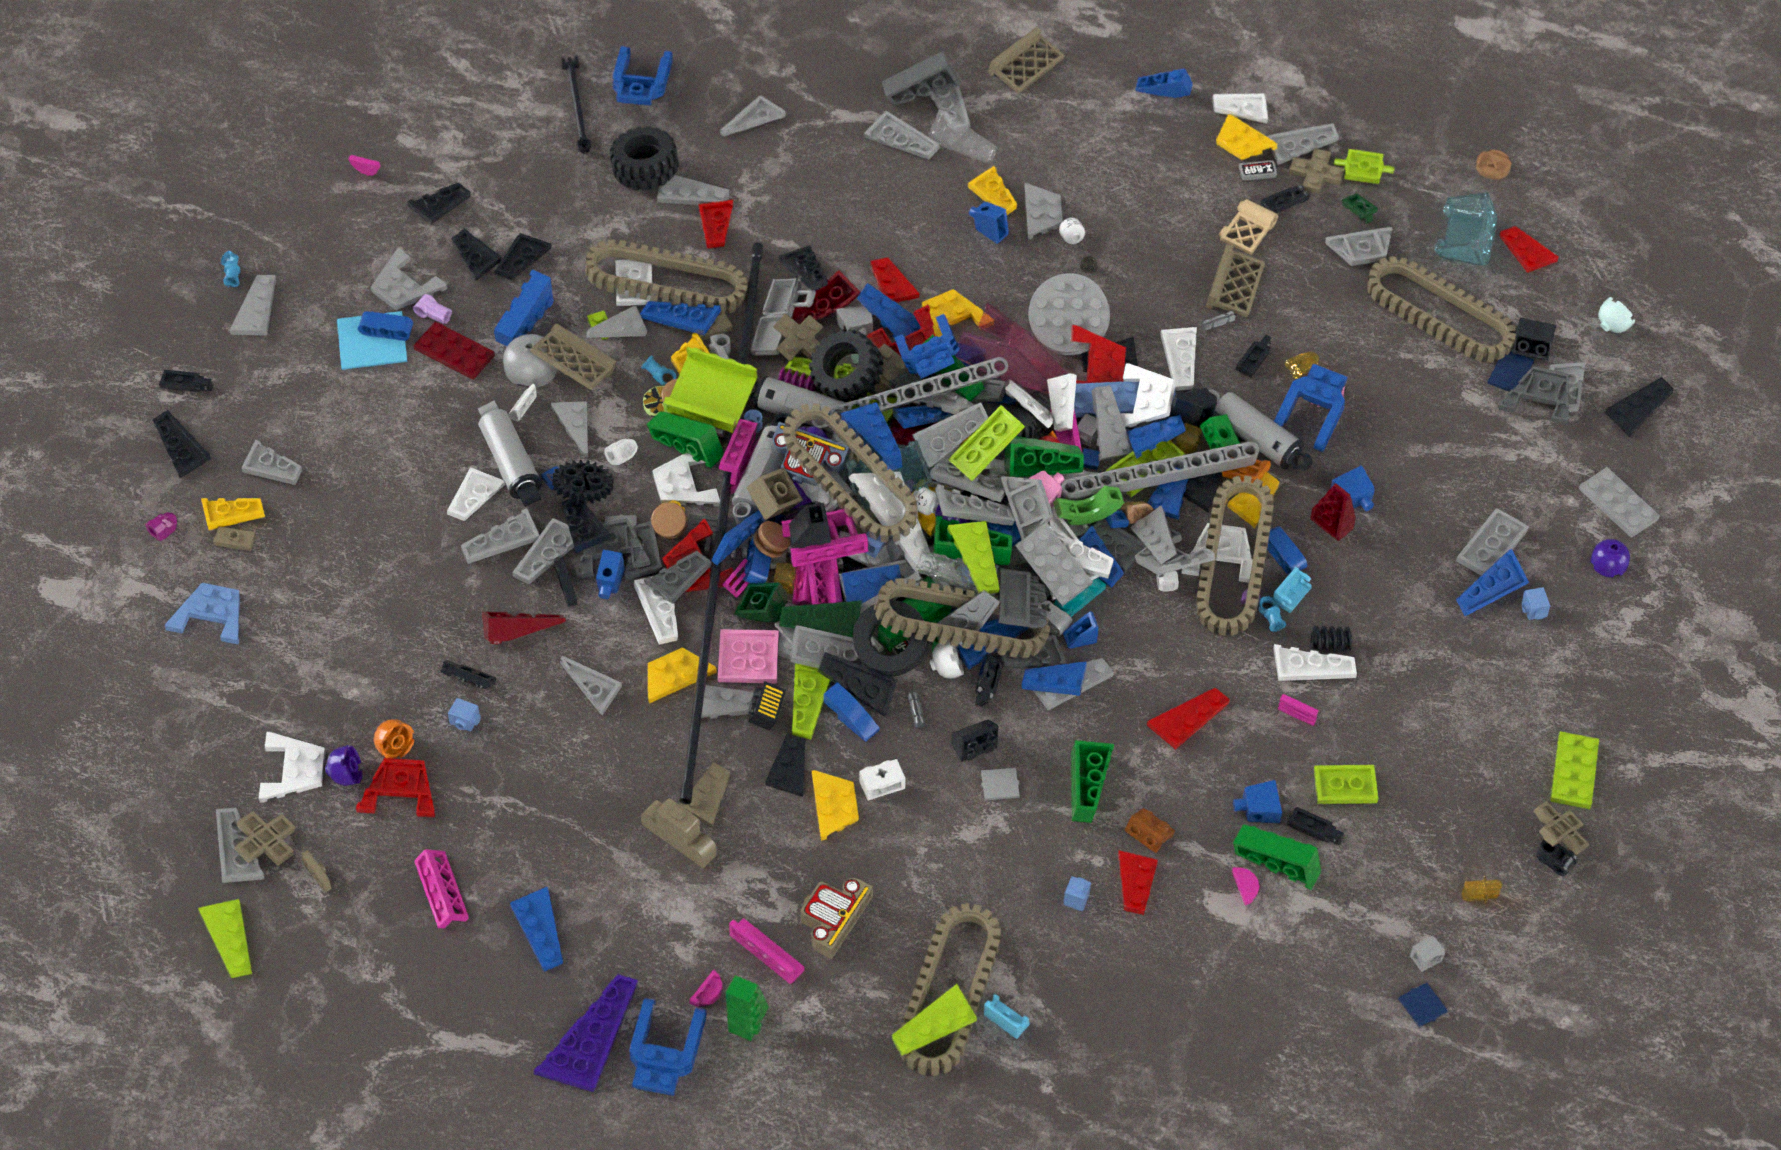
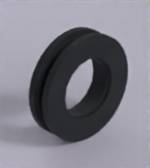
M896 600L889 601L892 609L900 616L924 621L919 612L909 604ZM874 604L868 607L857 619L853 630L854 648L862 664L866 668L887 676H899L913 670L923 660L927 652V635H924L922 640L915 639V633H912L910 643L903 652L894 656L881 655L872 647L871 637L875 628L881 624L882 619H877Z

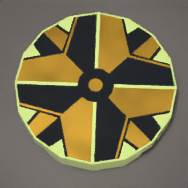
M664 386L654 387L645 393L643 405L648 415L656 416L660 411L665 412L661 395Z

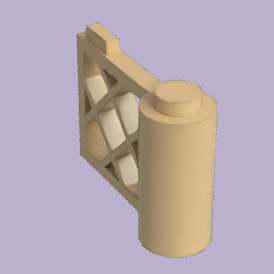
M1246 199L1240 202L1237 208L1239 212L1228 227L1224 226L1219 236H1221L1220 240L1252 255L1267 232L1276 224L1278 214ZM1239 219L1245 221L1247 225L1238 227L1237 222L1239 221ZM1259 228L1263 231L1253 235L1252 229ZM1249 230L1250 236L1241 237L1239 231ZM1237 232L1238 238L1231 239L1227 237L1228 234ZM1252 240L1253 245L1249 248L1243 245V241Z

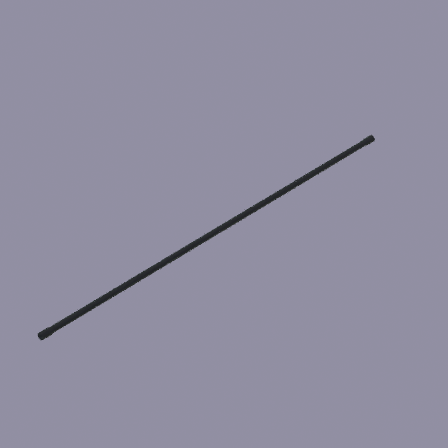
M758 242L752 246V261L738 363L744 365L748 362L760 261L763 252V245ZM729 432L727 446H728V444H729V442H730V439H731V437H732V435H733V433H731V432ZM724 471L713 556L726 532L732 485L730 484L732 472ZM712 562L684 778L680 793V802L682 804H690L692 802L693 779L722 562L718 565Z

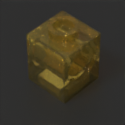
M1185 423V432L1178 436L1176 446L1185 454L1195 453L1201 442L1202 429Z
M777 563L774 583L780 582L787 594H793L796 567H793L790 563Z

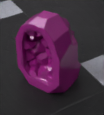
M170 512L159 514L145 524L146 529L155 539L159 541L164 540L176 530L177 517Z

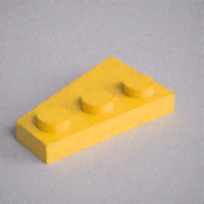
M995 166L970 181L968 188L983 201L1005 208L1008 215L1017 209V203L1010 191L1004 186L1002 178L998 176Z
M1265 472L1261 478V481H1263L1262 487L1267 485L1270 489V494L1274 496L1280 482L1268 472ZM1238 493L1228 502L1227 507L1252 527L1256 528L1260 519L1261 503L1252 494Z
M201 498L209 530L217 529L219 526L225 527L265 517L261 498H238L235 501H226L225 498H218V501H208V498Z

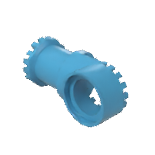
M231 251L225 252L221 258V264L224 266V272L226 273L223 281L225 286L237 287L240 283L238 278L240 274V267L238 266L239 256Z
M652 355L641 366L642 369H646L651 373L653 378L662 386L668 383L663 380L664 374H670L673 379H676V373L671 369H667L664 365L658 364Z
M1270 596L1262 597L1258 610L1267 618L1270 624V631L1277 632V630L1280 631V629L1285 628L1286 622L1281 618L1280 608L1275 598L1273 599ZM1270 603L1272 607L1265 609L1262 604Z

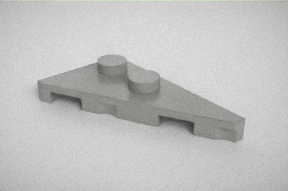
M760 95L721 129V135L727 136L786 116V111Z
M633 306L588 329L586 336L587 338L646 336L647 329L637 307Z
M587 401L551 403L552 411L557 414L560 423L565 426L566 432L575 441L580 453L584 457H588Z
M562 656L560 664L597 711L603 715L622 688V683Z

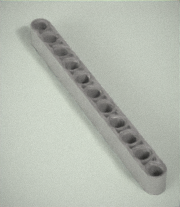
M994 358L832 407L831 412L833 414L835 411H841L842 413L850 411L852 406L869 405L871 400L879 402L881 412L1002 376L1008 369V363L1004 358ZM997 362L1002 363L1004 370H995L994 364ZM984 368L987 374L984 377H980L977 375L976 370ZM961 373H966L969 380L961 382L958 376ZM944 378L949 379L951 385L947 388L943 387L940 383ZM925 384H930L933 387V391L926 393L922 387ZM912 389L915 392V396L907 398L905 391ZM889 395H895L897 402L890 404L887 401ZM812 420V425L814 427H818L822 430L830 428L825 423L823 425H817L815 423V420Z
M1245 442L1067 479L1062 483L1060 498L1079 501L1094 496L1104 485L1117 487L1122 493L1251 466L1257 460L1259 447L1254 442Z

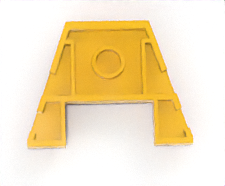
M954 289L922 302V307L926 305L930 307L935 336L938 337L942 336V332L936 317L945 314L950 326L968 318H972L980 330L995 324L993 317Z

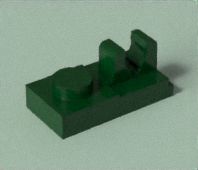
M1357 193L1342 199V205L1357 214L1360 220L1365 219L1366 224L1373 221V214L1378 211V207Z

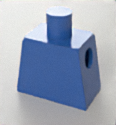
M983 202L979 207L973 206L970 209L969 216L974 218L976 230L996 244L1009 234L1005 208L989 202Z
M1362 466L1332 480L1331 487L1338 484L1351 495L1353 508L1360 505L1365 511L1373 508L1374 503L1371 500L1373 499L1375 488Z
M609 550L602 551L596 576L598 589L600 590L598 596L602 599H609L611 593H618L625 572L622 553Z
M1276 780L1245 787L1243 799H1233L1234 811H1245L1249 822L1280 823L1282 809Z

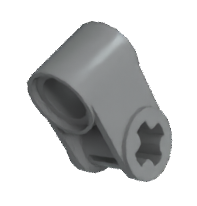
M1046 600L1043 603H1038V608L1046 610V617L1049 621L1047 626H1050V632L1053 635L1060 636L1073 623L1072 618L1066 612L1060 610L1050 601Z

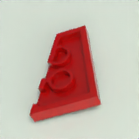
M733 200L699 204L707 249L725 246L734 205Z
M1514 226L1500 231L1499 237L1527 273L1558 262L1559 257L1518 227Z
M888 257L871 260L870 265L881 293L896 303L919 298L920 293Z
M1118 850L1124 911L1144 915L1158 860Z

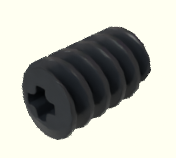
M1314 626L1310 637V648L1313 650L1314 645L1317 644L1318 650H1321L1322 645H1325L1326 650H1329L1330 645H1332L1333 649L1336 650L1337 646L1340 645L1341 651H1344L1345 646L1348 645L1349 651H1351V630L1349 627H1345L1343 631L1341 626H1338L1336 631L1334 626H1330L1328 630L1326 626H1322L1321 629L1318 626Z

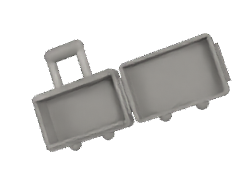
M797 278L773 279L763 308L764 316L760 318L754 339L751 341L750 351L753 355L779 354V351L776 349L783 342L784 336L775 330L773 326L784 314L792 317L795 307H811L816 294L815 290H801L802 284ZM807 295L806 301L797 302L798 296Z

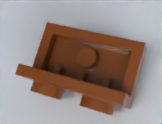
M1144 808L1131 816L1125 828V832L1155 853L1175 833V830L1168 823L1161 821L1151 811Z

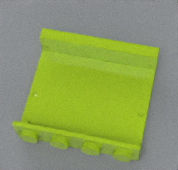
M687 347V359L670 397H665L663 401L664 411L734 433L758 378L757 369L749 364H740L733 359L721 358L714 353L709 354L698 348Z

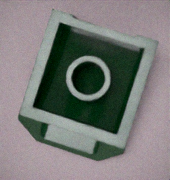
M780 582L749 583L734 615L760 622L779 621L782 607H785L786 603H788L787 592Z

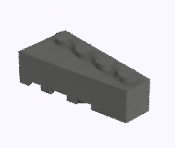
M943 51L882 81L885 94L893 106L915 100V97L919 95L928 96L930 95L929 92L945 91L947 90L946 87L952 85L955 87L961 86L954 67Z

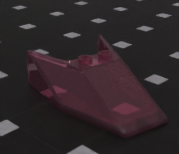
M989 303L985 306L978 328L1003 340L996 341L963 331L958 343L960 350L955 354L958 359L970 365L998 357L1004 358L1008 363V369L1004 375L997 378L1006 382L1010 379L1015 384L1048 394L1047 380L1068 374L1031 333ZM997 362L994 364V368L997 371H1003L1004 365ZM978 368V369H980V370L986 372V370H985L984 368Z

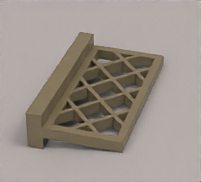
M1035 27L992 60L988 73L991 76L997 75L1019 94L1063 60L1065 55L1040 35L1041 30ZM1041 42L1045 48H1036V44ZM1033 52L1034 57H1024V53ZM1036 52L1045 53V58H1036ZM1048 53L1055 54L1057 58H1048ZM1022 61V66H1013V62ZM1025 61L1034 62V67H1026ZM1037 62L1046 63V67H1037ZM1003 69L1010 70L1011 75H1004L1001 71ZM1013 70L1022 71V76L1013 75ZM1025 71L1034 72V76H1025ZM1014 80H1021L1023 84L1018 87Z
M1226 244L1205 307L1212 309L1213 306L1248 318L1265 262L1233 251V246ZM1233 257L1239 259L1242 263L1236 265ZM1249 265L1259 266V269L1253 271ZM1245 267L1248 273L1242 275L1239 269ZM1235 271L1238 276L1232 278L1228 272ZM1252 277L1254 283L1248 284L1245 278ZM1241 280L1244 286L1238 288L1235 282ZM1231 284L1233 290L1227 291L1224 285ZM1248 290L1250 296L1244 297L1241 291ZM1237 293L1240 299L1234 301L1231 295ZM1226 297L1230 303L1226 304L1219 300ZM1243 303L1246 311L1238 308L1237 304Z
M557 323L552 326L551 331L535 344L530 351L590 390L605 377L609 378L612 375L617 362ZM539 348H547L548 352H542ZM551 349H559L560 353H552ZM554 358H562L563 362H558ZM567 359H574L575 362H567ZM570 368H577L578 371H572ZM582 368L590 369V372H583ZM585 377L593 378V382L591 383Z

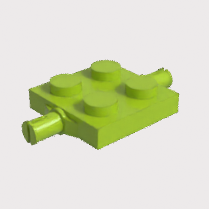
M1349 149L1346 160L1335 158L1334 166H1343L1345 168L1344 179L1379 184L1383 172L1392 174L1394 172V166L1384 165V154Z

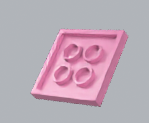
M720 629L718 682L763 683L766 681L777 684L779 630Z

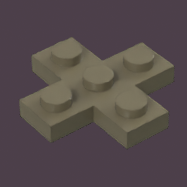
M1314 148L1311 161L1293 157L1289 174L1305 177L1304 191L1319 194L1323 182L1340 185L1345 168L1328 165L1331 152Z
M784 314L773 326L775 330L786 338L776 350L789 361L800 351L810 359L812 353L816 351L814 349L816 345L821 344L814 337L822 330L823 326L810 315L799 325L787 314Z
M1546 801L1533 811L1538 819L1546 824L1539 833L1552 846L1563 841L1568 850L1577 856L1590 845L1577 832L1584 824L1570 810L1560 815Z
M252 811L237 822V827L248 837L235 846V850L248 863L262 853H265L277 866L293 856L294 851L283 839L295 832V826L283 814L266 824Z

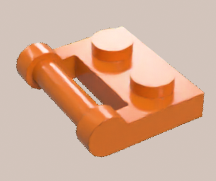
M1256 460L1251 466L1222 471V476L1230 479L1240 476L1241 482H1244L1245 476H1252L1251 483H1253L1256 478L1261 480L1265 472L1269 471L1271 462L1268 460Z

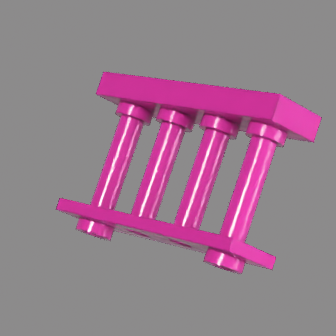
M845 509L826 512L831 542L823 545L806 546L805 548H790L792 565L797 567L868 552L866 533L858 534L852 516L849 517L845 513ZM792 520L782 521L783 537L790 536L789 524ZM847 525L850 536L839 538L836 527Z

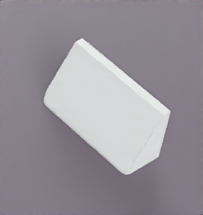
M532 384L525 390L508 414L510 419L518 422L537 397L535 384Z

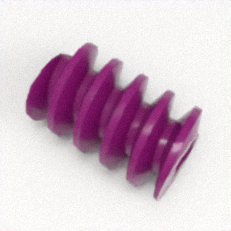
M785 366L781 368L778 380L814 392L816 391L817 386L814 384L811 376L806 379V373L799 377L798 370L793 375L791 368L787 373L785 372Z

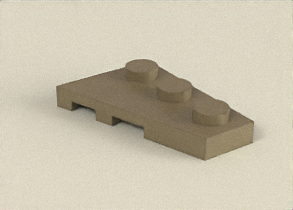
M713 762L693 787L692 802L690 804L681 803L680 806L696 816L699 821L713 828L716 814L719 811L720 803L730 778V771Z

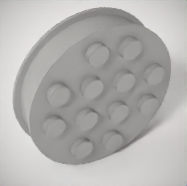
M1066 273L1049 278L1037 288L1030 301L1028 316L1034 335L1045 348L1060 355L1073 356L1089 351V344L1071 342L1072 325L1080 326L1104 337L1110 322V309L1103 291L1094 281L1079 274Z

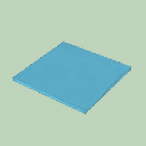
M399 311V312H390V313H384V314H392V315L402 316V311ZM362 316L337 319L342 370L407 362L405 341L361 334L358 331V326Z

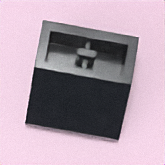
M1520 317L1512 353L1548 361L1556 325Z
M1207 388L1179 393L1175 395L1170 414L1166 419L1180 415L1185 430L1191 432L1202 430L1200 425L1212 417L1217 402Z
M824 503L805 505L790 522L789 530L792 548H805L806 546L823 545L831 542Z
M987 719L953 732L951 744L961 762L972 760L978 755L994 751L998 745L999 726Z

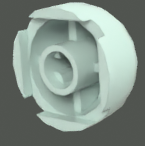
M1609 297L1602 304L1598 313L1599 320L1601 321L1600 326L1607 332L1609 330L1613 333L1625 332L1635 323V319L1631 320L1632 313L1619 301L1613 302L1614 298Z

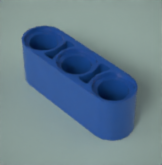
M366 311L362 314L358 331L366 336L405 341L409 339L414 322L406 316Z
M1280 526L1272 528L1270 530L1267 550L1285 573L1289 575L1295 567L1299 568L1300 571L1307 568V561L1304 555Z
M753 538L749 544L748 561L744 569L746 576L743 577V580L748 583H766L772 557H768L760 552L755 546Z

